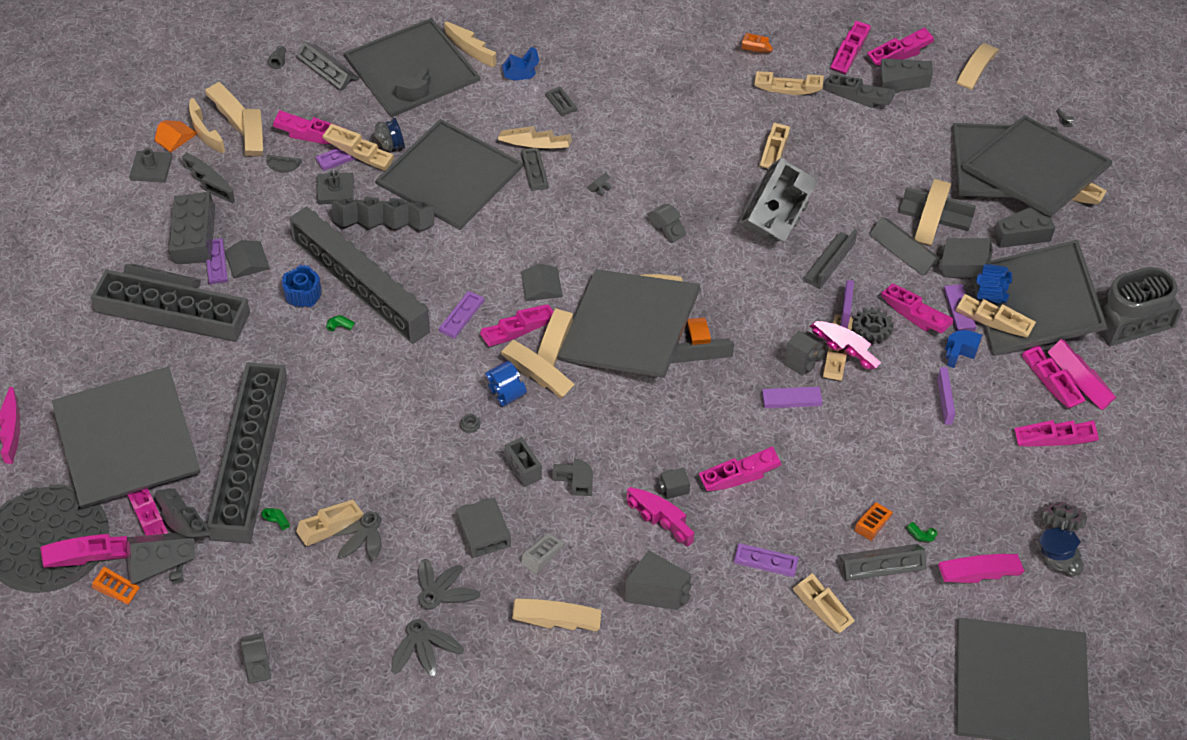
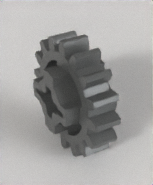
M873 307L870 310L863 308V313L858 311L857 316H854L852 329H855L854 332L865 338L868 342L871 340L873 344L877 340L880 343H883V339L888 340L889 335H892L894 322H891L892 317H887L886 311L880 312L881 308H878L877 311Z
M1049 502V505L1044 504L1041 513L1042 520L1046 521V524H1050L1054 528L1058 527L1061 530L1072 531V529L1078 531L1079 528H1084L1087 520L1086 512H1081V508L1069 505L1066 502H1056V504Z

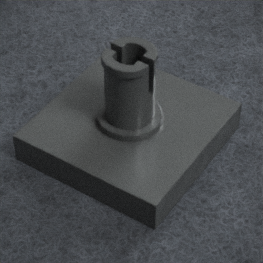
M150 148L137 151L129 175L130 181L165 183L173 158L172 153L153 152Z
M332 170L328 174H317L318 205L332 204V201L345 196L354 197L353 172L339 173L334 170L335 173H333Z

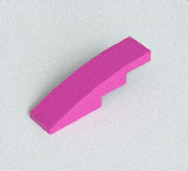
M855 21L851 31L849 30L845 41L843 40L831 65L832 70L847 74L871 30V25Z
M549 304L518 310L514 317L500 319L498 325L482 328L480 335L489 347L505 343L549 324L554 311Z
M1060 339L1048 351L1062 370H1066L1072 381L1101 410H1104L1117 398L1094 369H1090L1082 357L1075 354L1065 340Z
M1040 346L1023 352L1021 356L1048 390L1068 409L1086 401L1066 370H1060L1053 358H1047Z
M9 387L0 410V439L3 444L0 453L7 464H13L20 435V410L18 398L13 387Z
M1054 420L1014 428L1018 446L1073 445L1099 440L1094 420L1075 424L1074 420L1054 424Z
M148 488L127 495L145 535L168 533Z
M1018 554L978 555L943 561L938 564L944 582L979 583L982 579H1000L1003 575L1018 576L1025 572Z

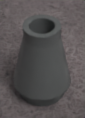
M277 46L276 50L269 56L268 60L271 67L278 69L284 66L285 47Z

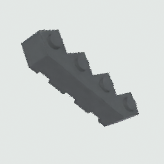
M345 196L332 201V220L342 227H348L353 223L359 222L367 228H374L376 225L384 223L392 229H400L402 226L409 224L417 230H425L434 225V205L421 199H415V202H404V199L399 198L379 201V198L364 197V200H354L353 196Z

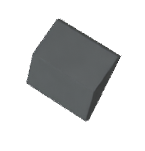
M241 240L225 250L234 278L270 269L261 241Z
M539 263L521 271L526 301L563 297L557 267Z

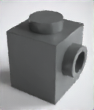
M685 468L670 469L661 473V481H658V487L660 492L665 494L666 499L689 494L690 481Z

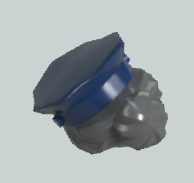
M393 117L390 122H378L375 125L374 136L379 140L384 151L391 152L394 148L405 149L402 132L396 118Z
M1060 528L1046 529L1039 539L1042 545L1041 552L1044 554L1045 564L1056 571L1066 572L1070 576L1080 575L1083 571L1084 563L1081 559L1082 555L1077 548L1081 541L1075 532L1065 529L1061 530Z

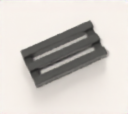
M561 86L546 92V97L562 117L566 113L571 114L572 111H577V107ZM563 99L566 101V103H567L570 107H567V106L565 105V103L563 102Z

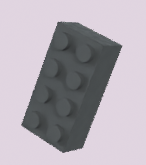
M210 192L174 196L169 251L175 264L212 261L215 204Z

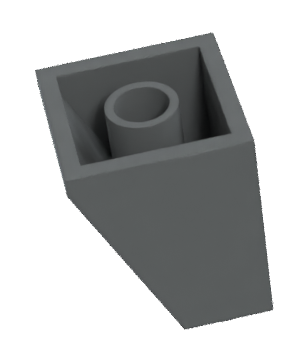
M648 550L626 579L624 601L678 610L682 604L686 605L691 597V594H689L692 587L690 583L691 574Z

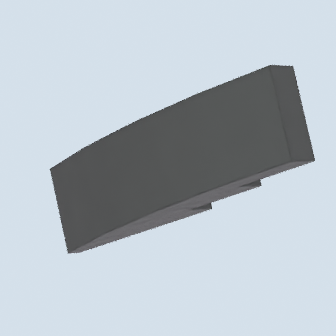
M187 152L182 156L184 168L193 172L194 179L203 183L205 191L232 204L235 202L233 190L213 168Z

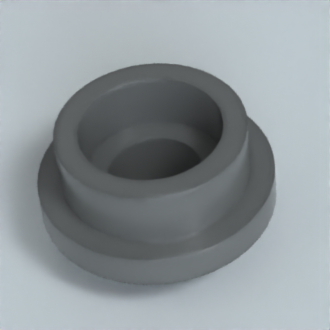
M466 414L461 420V428L466 432H475L480 428V420L474 414Z

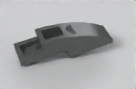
M830 74L824 84L827 89L838 96L874 108L876 103L889 106L895 96V90L865 85L860 78Z
M175 489L156 490L154 497L162 507L161 517L170 528L185 537L210 535V530L195 508L187 507Z

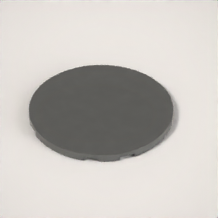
M54 484L49 487L28 489L21 492V495L14 499L6 501L0 507V582L18 591L43 593L67 587L83 578L97 565L99 560L87 561L85 565L43 567L40 547L72 538L109 534V524L103 508L99 503L80 508L75 487Z

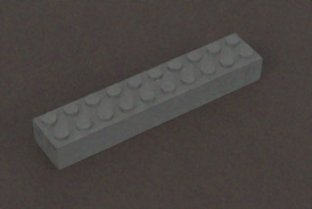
M306 206L289 217L293 241L410 343L414 344L430 333L429 310L427 306L416 300L412 293H408L403 289L399 282H395L387 272H383L374 261H370L364 252L357 250L351 241L343 238L339 231H335L315 211L310 210Z
M246 362L207 523V528L211 532L209 535L210 540L251 543L287 384L285 365Z

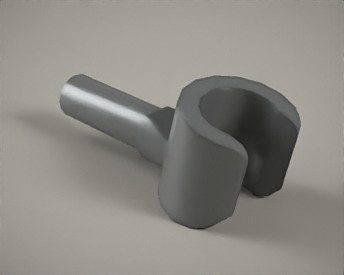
M1057 109V113L1062 118L1063 126L1073 127L1072 121H1074V117L1066 116L1060 109Z
M183 563L177 566V571L170 572L173 585L184 581L182 573Z

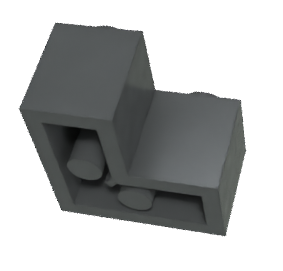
M798 331L788 341L784 365L802 376L807 371L811 372L815 362L818 359L822 360L826 354V341L809 331H806L805 334Z

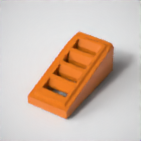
M875 502L857 522L855 532L873 541L893 512ZM878 509L882 511L883 513H885V516L875 510ZM872 514L878 516L879 518H881V520H879L878 518L874 517Z
M105 566L92 582L93 589L128 605L140 589L138 585L131 584L129 580ZM106 578H109L106 585L102 584ZM113 581L117 582L113 589L109 588ZM121 584L124 585L120 593L116 592ZM131 588L132 590L127 597L123 596L126 590Z

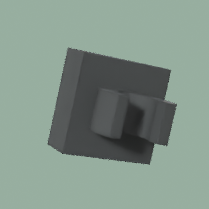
M605 172L587 188L591 192L597 189L598 195L602 196L605 194L602 187L607 191L611 189V185L606 182L610 178L609 175Z

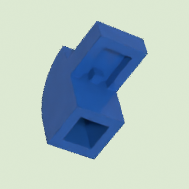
M531 47L523 58L510 54L502 65L504 77L516 81L530 79L535 76L534 67L539 62L537 49Z
M959 330L952 333L948 338L945 348L948 351L946 358L949 359L947 366L955 368L959 355L974 359L982 334L969 330Z

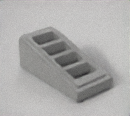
M547 533L523 553L521 564L535 574H538L560 551L564 543ZM548 542V543H550L551 545H553L554 547L552 548V547L548 546V545L545 544V543Z

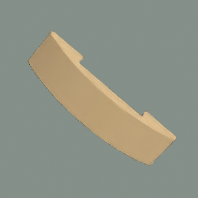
M986 43L980 45L966 64L957 84L972 90L978 82L980 75L990 60L994 59L999 49Z
M757 71L755 86L769 92L791 95L810 94L822 90L824 75L807 74L806 79L773 77V72Z
M191 98L189 109L195 132L207 146L220 153H224L225 148L222 138L216 130L211 132L207 130L201 121L203 120L201 108L195 99Z
M934 179L915 239L921 244L932 246L952 183Z

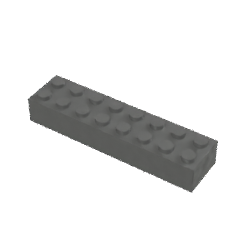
M105 269L91 296L95 312L232 341L238 340L250 314L246 298Z

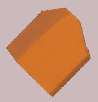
M746 33L742 41V49L757 52H772L773 50L769 43V38L765 36Z
M165 120L157 126L155 142L171 153L197 135V133L181 121Z

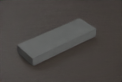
M539 148L521 150L531 191L549 189Z

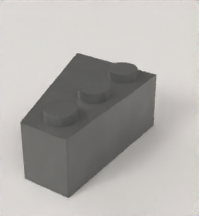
M881 59L879 69L880 87L893 89L895 93H900V91L907 89L911 91L930 87L933 75L932 61Z
M1029 207L999 220L994 236L999 248L1050 242L1055 226L1050 216L1033 207Z
M178 533L127 537L128 578L131 584L195 558L194 537H185Z

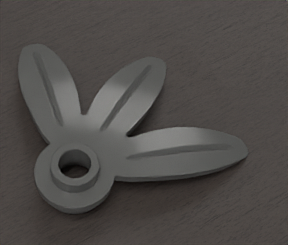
M368 511L363 514L361 521H355L345 529L332 535L341 536L355 533L341 548L338 554L339 558H344L355 552L364 543L366 538L370 558L376 559L381 550V538L377 530L381 524V517L378 513Z
M428 559L421 561L419 577L424 591L420 595V603L424 608L434 609L439 605L440 601H471L479 598L481 594L479 591L469 588L446 590L461 574L462 565L449 568L434 583V571ZM429 596H433V597H434L432 600H427V599H426V598L429 597Z
M416 619L407 626L408 636L396 650L391 672L398 674L403 669L415 645H417L419 658L425 670L431 676H434L436 673V660L429 641L456 654H463L464 648L450 635L439 630L428 629L425 621Z

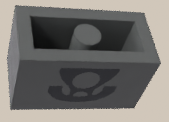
M523 437L505 444V459L524 487L542 479V465Z

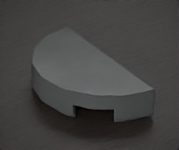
M267 155L269 167L279 173L294 171L302 163L300 158Z

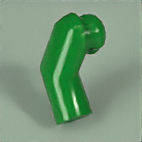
M337 315L328 319L326 328L329 331H334L336 327L343 326L351 330L355 322L342 315Z
M275 508L263 509L262 517L265 520L278 523L281 530L290 527V523L282 510Z
M911 522L906 527L918 541L932 542L938 535L936 529L928 528L927 531H924L914 522Z

